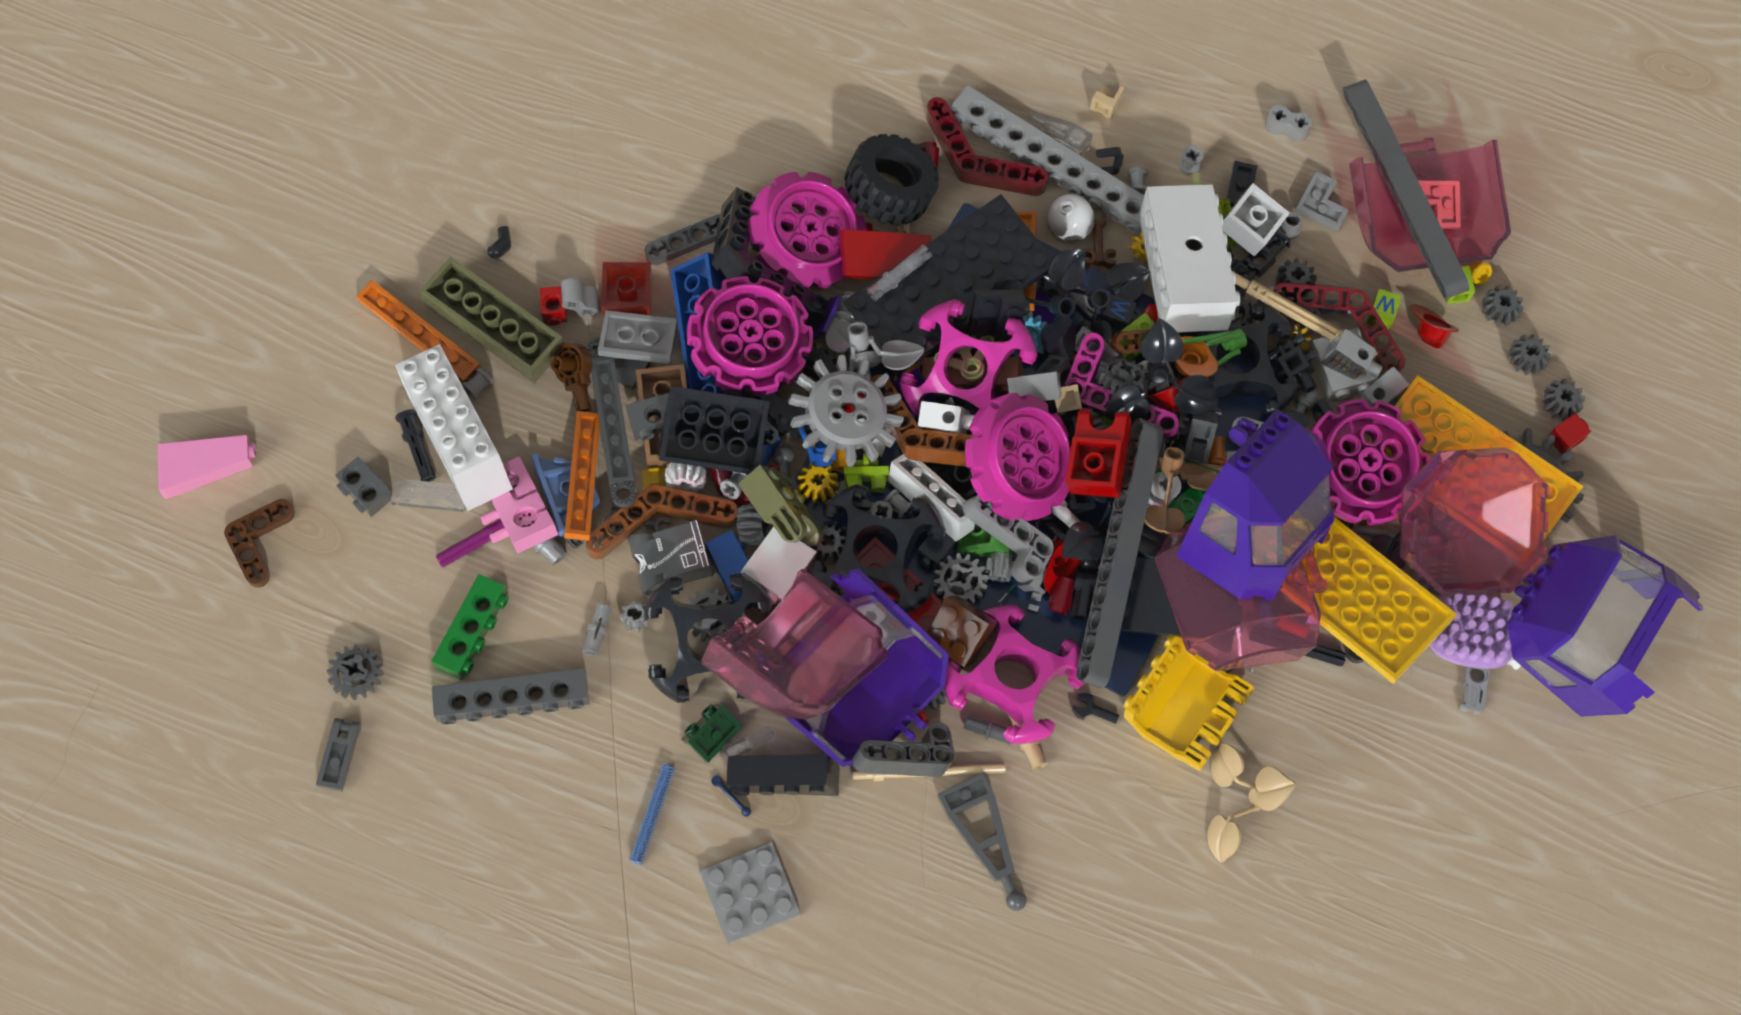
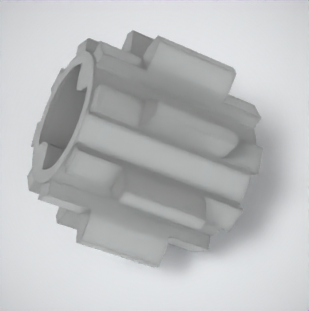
M1002 552L991 553L990 558H987L985 573H988V579L995 582H1009L1011 577H1013L1012 566L1015 562L1013 561V556Z
M632 600L631 605L622 606L624 613L620 616V622H625L626 631L636 629V632L639 633L640 628L649 627L648 618H646L644 611V602L638 605ZM634 613H638V616L640 618L637 620H633V617L631 615Z

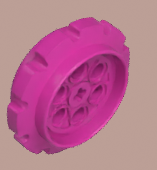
M790 172L776 177L771 183L772 188L765 186L757 195L750 208L755 216L748 220V231L750 234V244L760 249L756 255L757 259L764 266L781 273L784 277L801 284L806 289L812 283L818 289H826L840 283L844 279L840 231L842 229L867 231L864 216L857 215L855 212L857 204L855 202L852 203L848 196L849 193H847L843 186L834 188L832 186V179L827 176L807 172L802 178L797 172ZM792 207L797 208L799 213L795 212ZM815 209L819 210L822 215L817 214ZM781 225L786 226L788 231L783 230ZM827 229L830 230V231H832V233L834 234V236L830 235V234L827 232ZM793 245L797 246L800 249V252L796 251L793 248ZM816 248L821 249L823 254L818 253Z
M747 276L734 277L722 281L720 290H716L713 287L709 288L695 303L694 311L697 315H690L688 320L687 344L695 347L691 353L693 363L704 377L709 375L715 376V385L723 390H735L738 392L748 389L752 396L766 395L778 391L779 382L792 383L805 368L806 360L803 356L810 355L813 344V329L811 326L804 324L807 322L808 313L800 300L795 295L785 296L782 285L765 278H759L758 282L752 283ZM742 311H747V312H749L751 315H750V316H745V315H743L741 312H742ZM765 320H770V321H772L774 324H773V325H768V324H766L764 321H765ZM723 324H728V325H730L732 328H731V329H725V328L722 327V325H723ZM767 343H776L778 347H771ZM725 347H734L736 351L730 352ZM749 356H756L759 360L753 361L749 359Z
M1010 393L990 400V406L980 408L975 414L969 426L973 436L971 439L966 440L965 443L966 466L971 469L973 476L971 483L983 502L991 501L992 511L1008 520L1023 518L1024 521L1043 518L1051 514V507L1060 506L1069 492L1065 484L1071 450L1068 430L1057 413L1050 414L1048 412V404L1036 396L1027 394L1019 397L1018 393Z
M1365 399L1350 400L1336 407L1337 414H1334L1332 411L1325 413L1314 424L1311 432L1324 441L1333 466L1332 471L1324 479V487L1333 507L1334 515L1353 524L1365 518L1368 525H1378L1396 519L1398 516L1397 510L1401 513L1409 511L1423 494V489L1420 488L1419 483L1427 481L1430 472L1429 454L1423 453L1420 448L1425 443V439L1417 425L1411 419L1406 422L1403 421L1400 417L1401 410L1379 400L1374 402L1372 406H1369ZM1364 433L1370 435L1371 443L1364 439ZM1342 443L1349 445L1350 453L1343 449ZM1384 447L1390 449L1392 453L1391 457H1388L1385 454ZM1341 467L1347 468L1349 477L1342 474ZM1383 471L1390 474L1391 481H1387L1384 478ZM1362 481L1368 483L1369 492L1363 489Z

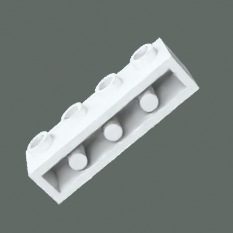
M902 454L891 462L888 481L911 502L913 497L926 498L939 513L946 528L945 533L957 542L974 530L975 523L968 519L963 512L966 500L922 461L907 459Z

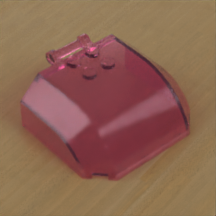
M1433 137L1424 138V141L1400 144L1404 153L1421 150L1426 152L1427 156L1407 158L1417 180L1460 181L1461 227L1459 229H1442L1459 263L1491 260L1503 241L1511 234L1497 140H1491L1483 146L1436 154ZM1363 157L1353 160L1349 163L1356 212L1360 230L1368 249L1396 272L1428 268L1377 163L1364 164Z
M1231 514L1206 518L1202 525V530L1236 552L1237 518ZM1288 522L1283 526H1251L1253 564H1282L1299 545L1295 544ZM1191 523L1184 525L1178 533L1167 534L1161 550L1157 552L1154 559L1182 640L1189 653L1194 656L1199 654L1209 662L1208 666L1210 668L1220 671L1298 661L1316 647L1321 611L1314 593L1323 592L1329 586L1327 581L1323 580L1313 554L1314 547L1304 557L1313 583H1310L1301 560L1283 581L1274 600H1264L1263 596H1252L1250 600L1237 598L1176 557Z
M801 569L797 573L790 592L773 614L759 625H756L747 617L741 616L735 621V625L724 634L713 637L710 640L701 664L743 697L764 710L785 718L808 719L816 717L831 708L887 659L888 654L886 648H883L881 641L883 638L882 628L807 571ZM740 633H747L733 645L729 644Z

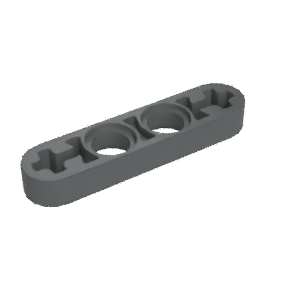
M720 214L649 242L644 250L646 260L652 265H659L715 242ZM708 227H710V231L712 230V235H709ZM700 230L706 235L703 239L696 240L692 237V234ZM673 240H682L684 245L679 249H674L671 246ZM665 244H667L668 253L664 249ZM656 249L659 252V256L655 257L652 254V250Z

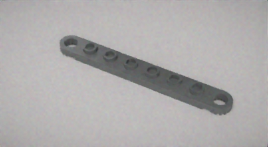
M600 337L591 340L588 344V350L592 357L591 373L611 498L616 506L625 508L631 506L636 501V488L614 357L598 356V353H595L594 349L599 346ZM622 490L631 493L626 499H619L617 494Z

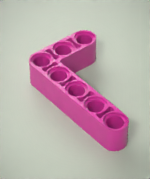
M1090 333L1084 337L1064 387L1077 384L1078 387L1082 388V392L1079 395L1082 408L1089 407L1093 409V412L1106 416V407L1113 395L1111 394L1112 390H1104L1103 387L1093 384L1106 348L1104 340L1099 334ZM1098 342L1100 348L1097 351L1088 350L1089 344ZM1088 364L1091 366V370L1085 374L1080 373V366ZM1096 395H1103L1105 397V401L1099 405L1094 404L1092 399ZM1149 404L1148 412L1151 414V418L1148 421L1159 426L1165 420L1173 421L1174 427L1172 429H1163V436L1165 438H1173L1179 431L1176 415Z

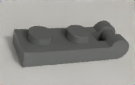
M334 719L317 778V787L343 792L356 741L361 731L360 722L352 721V723L344 722V719ZM342 732L348 733L347 739L340 738V734Z

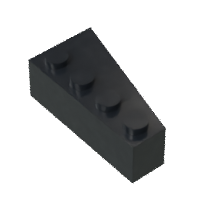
M828 754L728 756L726 786L735 795L747 796L750 793H759L761 795L839 796L840 766Z

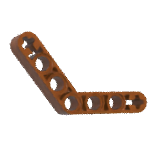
M882 374L875 375L870 380L874 382ZM888 378L885 386L880 389L881 393H885L883 396L898 394ZM902 399L897 405L887 407V413L904 417L901 426L905 425L904 427L886 426L892 436L896 438L895 441L907 459L966 466L965 450H959L965 449L966 440L971 439L973 435L920 429Z
M650 485L636 496V501L631 506L619 509L590 533V539L586 541L587 554L596 560L604 558L657 514L687 521L697 520L698 523L720 528H730L737 521L738 507L731 500L660 485ZM656 495L661 500L657 503H652L648 500V497ZM680 500L685 505L681 508H676L672 503ZM700 505H704L709 509V511L706 513H700L696 510V508ZM714 508H717L716 516L713 515ZM636 510L642 515L639 518H632L629 516V513ZM725 511L730 512L728 517H724ZM613 526H620L623 531L619 534H614L610 529ZM595 542L598 545L602 542V547L595 546L593 548V543Z

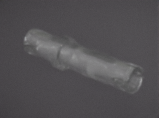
M922 244L920 248L890 272L886 271L883 273L880 280L866 289L868 294H872L870 297L874 301H878L891 288H897L901 280L932 257L931 252H926L929 249Z

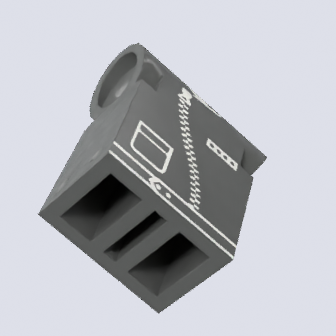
M697 520L654 532L652 535L636 534L628 537L632 557L640 564L638 579L643 597H650L670 577L683 578L684 584L713 576Z

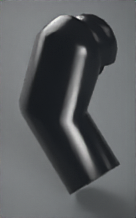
M501 226L497 229L499 239L487 249V253L491 258L501 257L511 249L510 231L507 226Z

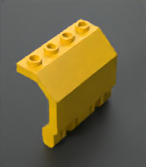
M1169 636L1164 644V647L1167 649L1162 656L1160 654L1156 655L1150 665L1153 668L1150 674H1144L1137 684L1139 690L1135 696L1130 694L1123 705L1126 708L1124 718L1144 739L1174 758L1201 771L1207 762L1206 759H1209L1211 756V752L1206 747L1197 743L1196 739L1199 736L1208 743L1217 746L1234 721L1233 718L1235 719L1238 715L1237 710L1222 700L1226 696L1237 704L1244 705L1254 691V687L1237 675L1226 673L1197 655L1187 644V638Z

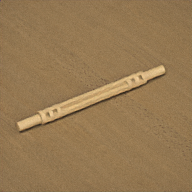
M1235 273V284L1244 288L1247 294L1326 338L1334 340L1343 331L1256 281H1249ZM1378 352L1375 353V355H1374V357H1373V359H1372L1373 361H1374V359L1376 358Z

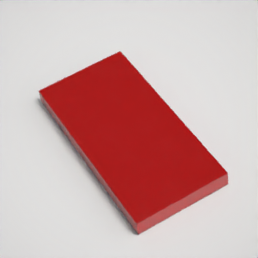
M842 229L840 231L843 278L875 280L931 242V235Z

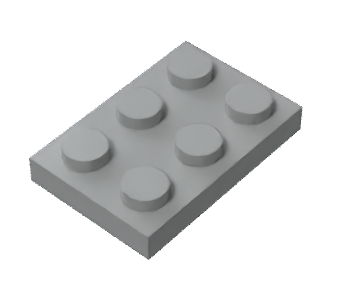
M605 310L598 356L671 364L677 319Z

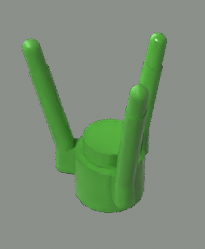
M1241 329L1182 340L1183 344L1207 341V346L1221 343L1226 351L1230 350V352L1217 361L1218 367L1233 356L1241 354L1240 348L1247 345L1245 333Z

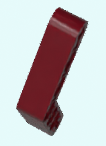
M940 97L929 100L926 120L957 178L961 182L1031 196H1040L1045 192L1048 173L1044 168L975 155L947 102ZM949 129L951 132H944L943 130ZM954 148H960V149H962V150H961V151H955V150H953V149H954ZM970 167L972 170H965L963 168ZM987 171H993V172L996 173V174L990 175V174H987L986 172H987ZM1015 175V176H1017L1018 178H1017V179H1012V178H1010L1009 176Z
M1285 281L1275 285L1273 289L1275 293L1281 291L1282 287H1287V292H1294V287L1299 288L1297 291L1298 301H1293L1294 295H1286L1285 297L1298 306L1350 311L1371 346L1378 352L1377 356L1387 370L1394 367L1398 372L1404 368L1405 358L1367 294L1362 289ZM1305 289H1311L1314 291L1315 296L1313 300L1307 302L1301 298V292ZM1329 291L1338 293L1339 299L1336 303L1330 304L1325 300V295ZM1354 293H1359L1363 296V302L1358 306H1354L1349 302L1350 296ZM1373 314L1376 317V321L1373 325L1366 326L1362 323L1363 316ZM1384 334L1388 337V342L1385 346H1377L1374 343L1377 335ZM1390 349L1395 358L1400 357L1397 366L1387 364L1390 362V359L1385 351Z

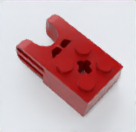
M1085 408L1079 410L1065 484L1071 494L1120 498L1131 429V418L1128 411L1117 412L1114 422L1109 428L1097 430L1094 428V418L1090 410Z

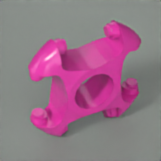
M956 299L945 301L925 312L919 321L920 329L930 332L931 328L935 329L937 323L941 326V343L938 358L927 380L920 387H916L918 380L915 379V375L906 372L903 373L899 382L903 397L915 416L919 417L921 402L930 394L957 396L979 409L990 406L989 401L995 398L998 377L1009 356L1015 350H1021L1019 357L1022 358V362L1033 365L1036 361L1038 353L1035 343L1022 321L1008 318L1005 330H1008L1007 334L1012 336L1008 342H988L965 335L951 324V316L957 318L958 315H962L964 312L965 303H962V301ZM968 347L977 348L986 357L988 365L987 375L976 388L960 389L950 379L948 372L949 362L959 350Z
M1002 605L983 610L984 613L998 621L993 629L996 634L995 644L987 657L968 674H960V664L949 659L944 690L950 705L956 709L963 710L968 702L966 693L979 696L995 704L1018 724V726L1014 724L1013 727L1009 725L1003 734L1005 740L1012 744L1033 743L1050 737L1055 730V723L1049 719L1035 721L1033 718V708L1039 694L1052 680L1060 675H1066L1069 680L1068 683L1073 688L1079 689L1083 686L1084 682L1078 681L1076 677L1081 653L1078 643L1065 638L1059 648L1062 650L1061 654L1064 657L1058 656L1033 645L1010 626L1008 621L1013 625L1016 622L1020 623L1026 614L1017 605ZM1005 660L1020 662L1030 670L1033 676V684L1024 689L1009 688L998 680L995 666Z

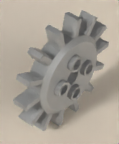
M839 355L836 362L837 372L829 373L821 359L816 361L813 368L820 380L816 383L801 373L796 383L810 392L808 397L792 394L788 403L792 406L805 408L806 414L793 417L790 423L792 428L809 425L812 433L807 435L802 446L806 449L817 440L822 441L827 445L823 453V461L827 463L833 457L835 449L845 450L847 467H853L857 458L855 450L863 448L871 462L875 461L879 453L872 441L876 438L891 448L896 440L894 436L886 432L882 427L884 425L901 426L904 417L887 413V407L897 405L901 400V395L891 394L883 396L880 389L885 386L889 376L885 373L872 382L865 377L869 368V361L865 359L859 365L857 373L847 371L845 355ZM833 391H838L840 396L834 395ZM857 393L861 394L864 398H859ZM841 404H851L854 408V412H844L841 408ZM832 414H838L840 419H835ZM857 416H862L865 421H859Z

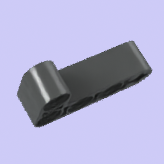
M934 722L923 736L921 743L866 740L861 744L852 759L853 767L861 773L940 777L945 774L955 758L951 731L944 723Z

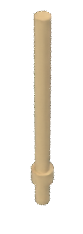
M1005 763L950 765L942 776L1005 773L1006 768ZM852 770L853 780L873 779V782L884 781L886 778L928 777L868 774Z

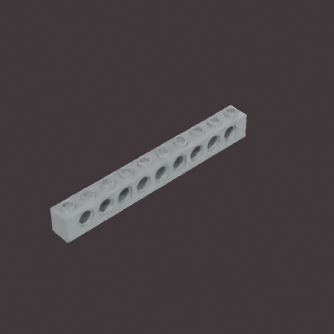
M968 85L954 101L951 111L958 124H964L972 129L973 133L977 136H983L991 141L992 145L996 148L1007 151L1015 160L1022 161L1027 165L1044 168L1048 173L1049 180L1053 184L1061 185L1070 194L1084 197L1093 209L1102 211L1112 221L1119 222L1126 226L1131 233L1140 235L1142 230L1139 214L1144 199L1143 194ZM973 113H979L981 115L975 116L973 115ZM992 125H999L1000 127L994 128ZM1011 137H1018L1019 140H1013ZM1030 149H1037L1039 152H1032ZM1049 161H1056L1059 164H1051ZM1069 173H1075L1078 176L1072 177ZM1094 185L1097 189H1091L1088 186ZM1113 197L1117 201H1110L1108 198ZM1127 210H1134L1136 213L1131 214Z

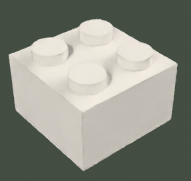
M1253 183L1241 195L1223 219L1222 230L1255 256L1267 244L1290 212Z

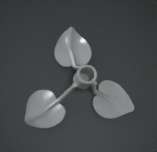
M834 317L826 333V343L831 351L843 353L851 349L850 372H854L855 351H864L869 344H871L879 356H882V364L892 370H902L910 367L924 353V347L902 340L886 342L883 344L882 350H880L874 342V337L868 335L867 325L863 322L849 323ZM833 391L834 395L840 396L838 391Z

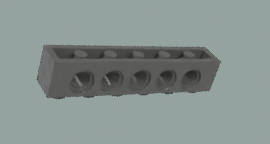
M584 668L432 686L434 717L437 722H441L443 725L455 724L456 720L467 719L469 722L480 721L482 717L487 716L500 719L512 713L525 716L537 710L549 713L558 711V708L562 707L581 709L584 705L589 704L587 675ZM561 687L568 689L567 694L564 696L555 695L557 689ZM540 690L543 692L539 699L530 698L533 691ZM508 694H517V699L514 702L509 703L505 701V697ZM483 697H492V701L488 705L483 706L479 704ZM460 699L466 700V705L463 708H454L456 701Z

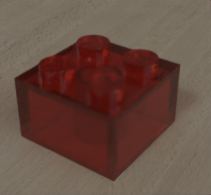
M603 262L601 294L603 318L605 310L651 316L653 279L651 262Z

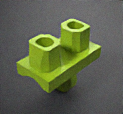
M863 453V460H856L854 467H844V481L847 482V487L855 484L862 485V482H871V492L883 493L885 491L886 481H888L889 466H878V460L871 462L866 453Z

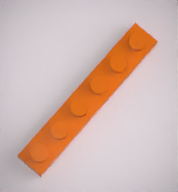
M373 280L356 296L357 301L423 352L440 344L461 382H467L476 373V369L478 367L481 368L478 361Z
M576 411L564 538L586 541L590 539L600 430L598 413Z

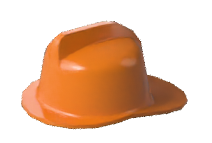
M1183 336L1181 340L1193 338V336ZM1204 341L1183 344L1182 355L1174 362L1178 372L1184 376L1202 375L1210 377L1218 369L1217 360Z

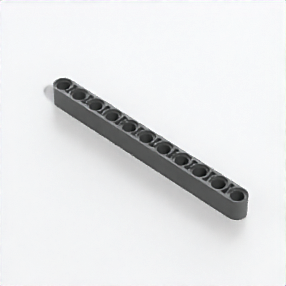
M1364 79L1343 87L1345 101L1444 299H1448L1469 291L1466 275L1368 81Z
M1141 418L1136 419L1130 429L1120 498L1115 497L1076 671L1078 681L1099 688L1105 687L1110 679L1163 438V428Z

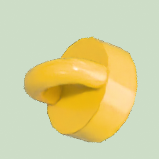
M1479 260L1469 266L1473 283L1477 285L1487 283L1492 275L1490 264Z

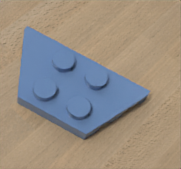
M531 454V462L559 537L563 536L565 533L571 461L554 457V460L539 458L540 454ZM595 486L592 513L600 508L601 503Z

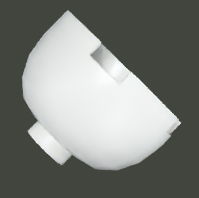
M1065 194L1052 202L1048 209L1047 221L1052 234L1057 239L1068 242V240H1082L1088 236L1094 227L1095 215L1092 206L1084 197L1077 194Z

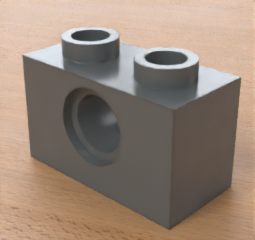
M669 393L625 405L635 440H649L661 433ZM653 415H658L661 417L658 421L655 422L649 420V418Z

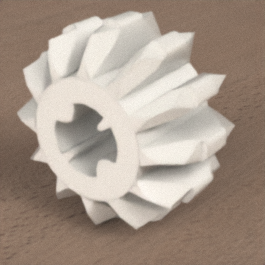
M672 462L667 464L665 469L666 487L695 493L700 492V489L704 488L706 483L705 467Z

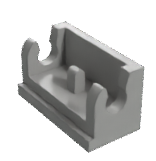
M1059 372L1007 378L1009 394L1018 393L1019 397L1030 394L1043 401L1057 400L1062 397Z

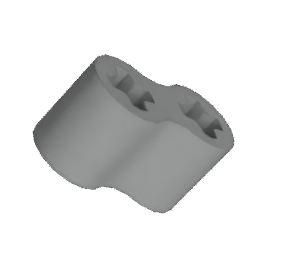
M1282 105L1273 106L1265 122L1268 132L1275 135L1284 134L1294 142L1305 140L1312 125L1309 115L1301 112L1293 113Z
M574 278L561 282L562 306L564 308L575 310L578 315L583 317H591L599 313L597 288L584 285L581 280Z

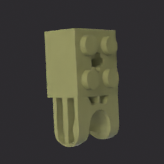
M759 465L738 483L764 522L773 524L782 539L790 543L801 541L810 548L817 546L823 538L821 527L803 503L805 501L803 495L798 490L793 489L790 484L792 481L784 471Z

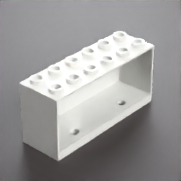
M1213 184L1147 187L1139 214L1158 317L1168 322L1177 332L1228 330L1231 321L1235 319L1236 306L1240 305V294L1235 290L1236 275L1235 272H1231L1230 267L1232 261L1231 253L1227 252L1226 248L1227 234L1222 230L1223 215L1218 211L1219 197L1218 194L1214 193ZM1189 239H1196L1202 244V249L1198 251L1190 250L1185 242Z
M441 345L434 346L396 364V370L409 399L467 511L513 490L500 456Z

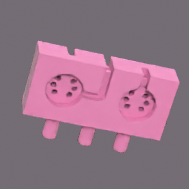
M520 456L503 463L513 490L490 500L495 510L480 517L484 525L500 519L504 528L490 534V539L492 543H496L509 537L517 554L558 535L555 524L546 510Z

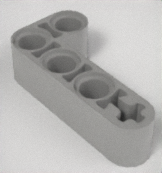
M978 495L964 503L963 512L968 519L1018 554L1012 566V575L1018 582L1025 583L1043 573L1054 549L1053 542L1048 536L1027 521H1024L1023 518L1008 520L992 511V502H983Z

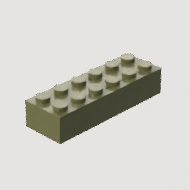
M449 257L419 291L425 305L534 384L549 368L551 359L555 357L557 350L564 345L561 335L452 257Z

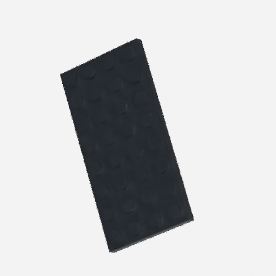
M1000 194L845 299L843 303L856 322H863L867 325L868 335L874 337V342L880 350H882L883 344L893 340L907 341L924 347V353L910 366L912 367L940 348L942 331L938 323L935 329L931 328L930 332L919 328L920 318L925 312L945 301L952 299L962 301V303H965L964 312L962 315H958L957 318L951 316V324L963 332L968 327L975 290H989L997 280L1003 277L1016 278L1022 284L1023 290H1025L1048 274V266L1052 257L1003 195ZM908 367V368H906V369H902V370H893V371L895 372V374H896L897 376H899L900 374H902L903 372H905V371H906L907 369H909L910 367Z

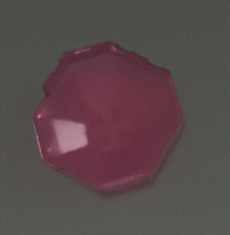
M1507 448L1437 451L1403 487L1400 558L1432 590L1443 597H1452L1454 594L1485 595L1487 592L1511 593L1546 557L1547 547L1543 545L1544 532H1548L1549 512L1545 510L1546 497H1550V487L1518 453Z

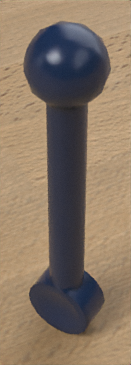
M719 776L712 778L713 786L719 787L741 809L743 816L747 817L751 814V809L745 807L722 784V779Z

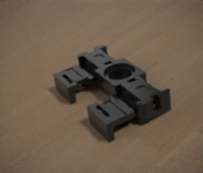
M1277 230L1255 256L1250 253L1244 259V264L1242 260L1234 259L1232 249L1228 248L1227 252L1231 253L1232 258L1231 271L1235 272L1236 267L1242 266L1253 271L1252 274L1243 276L1247 280L1251 281L1256 275L1261 277L1276 262L1275 256L1285 246L1290 248V238ZM1262 257L1266 260V262L1264 264L1257 265L1253 262V260L1255 258Z

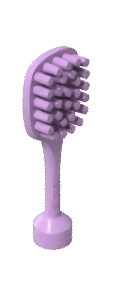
M1453 592L1438 598L1457 613V616L1430 645L1432 651L1437 656L1454 664L1479 669L1500 668L1510 661L1512 651L1507 622L1512 616L1513 604L1511 601L1473 592ZM1303 611L1304 622L1319 624Z

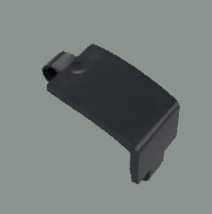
M1136 557L1120 631L1206 641L1222 651L1231 652L1233 634H1240L1243 607L1238 604L1239 598L1184 561Z

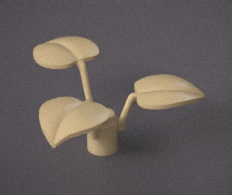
M1226 743L1218 744L1211 762L1212 777L1222 787H1228L1235 781L1240 785L1251 788L1248 798L1253 806L1231 814L1227 819L1222 815H1217L1210 822L1207 832L1208 844L1215 858L1223 863L1237 851L1241 842L1240 828L1232 820L1253 811H1260V809L1264 811L1275 810L1289 797L1297 785L1296 782L1289 779L1275 767L1263 768L1258 773L1255 784L1239 779L1238 776L1244 770L1243 758L1237 749Z

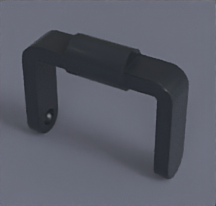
M1121 148L1098 149L1096 151L1097 158L1114 156L1113 166L1101 167V169L1111 175L1118 174L1124 159Z

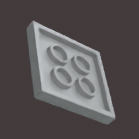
M772 842L700 870L701 877L728 945L801 916Z

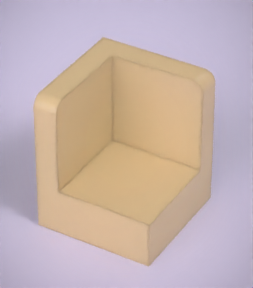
M1121 85L1119 90L1115 92L1103 86L1100 92L1096 91L1090 109L1111 119L1123 99L1125 87Z
M1078 385L1061 387L1062 397L1055 400L1057 414L1063 415L1078 412L1082 408Z

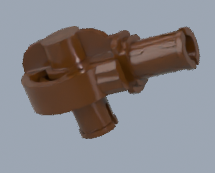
M564 344L557 350L555 357L551 359V368L555 371L557 378L564 383L565 390L572 392L576 411H589L592 409L587 388L591 384L589 376L592 371L591 354L582 344Z

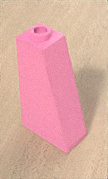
M247 435L157 444L158 490L165 499L171 498L253 467V458L257 456L256 445L251 443Z

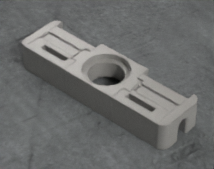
M1465 666L1462 682L1465 690L1463 704L1459 706L1460 711L1467 712L1470 710L1472 714L1479 715L1484 710L1490 669ZM1472 669H1478L1482 672L1483 679L1481 681H1475L1471 678L1470 671Z

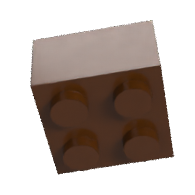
M953 595L945 599L927 634L949 654V658L966 667L974 664L998 621L958 595Z

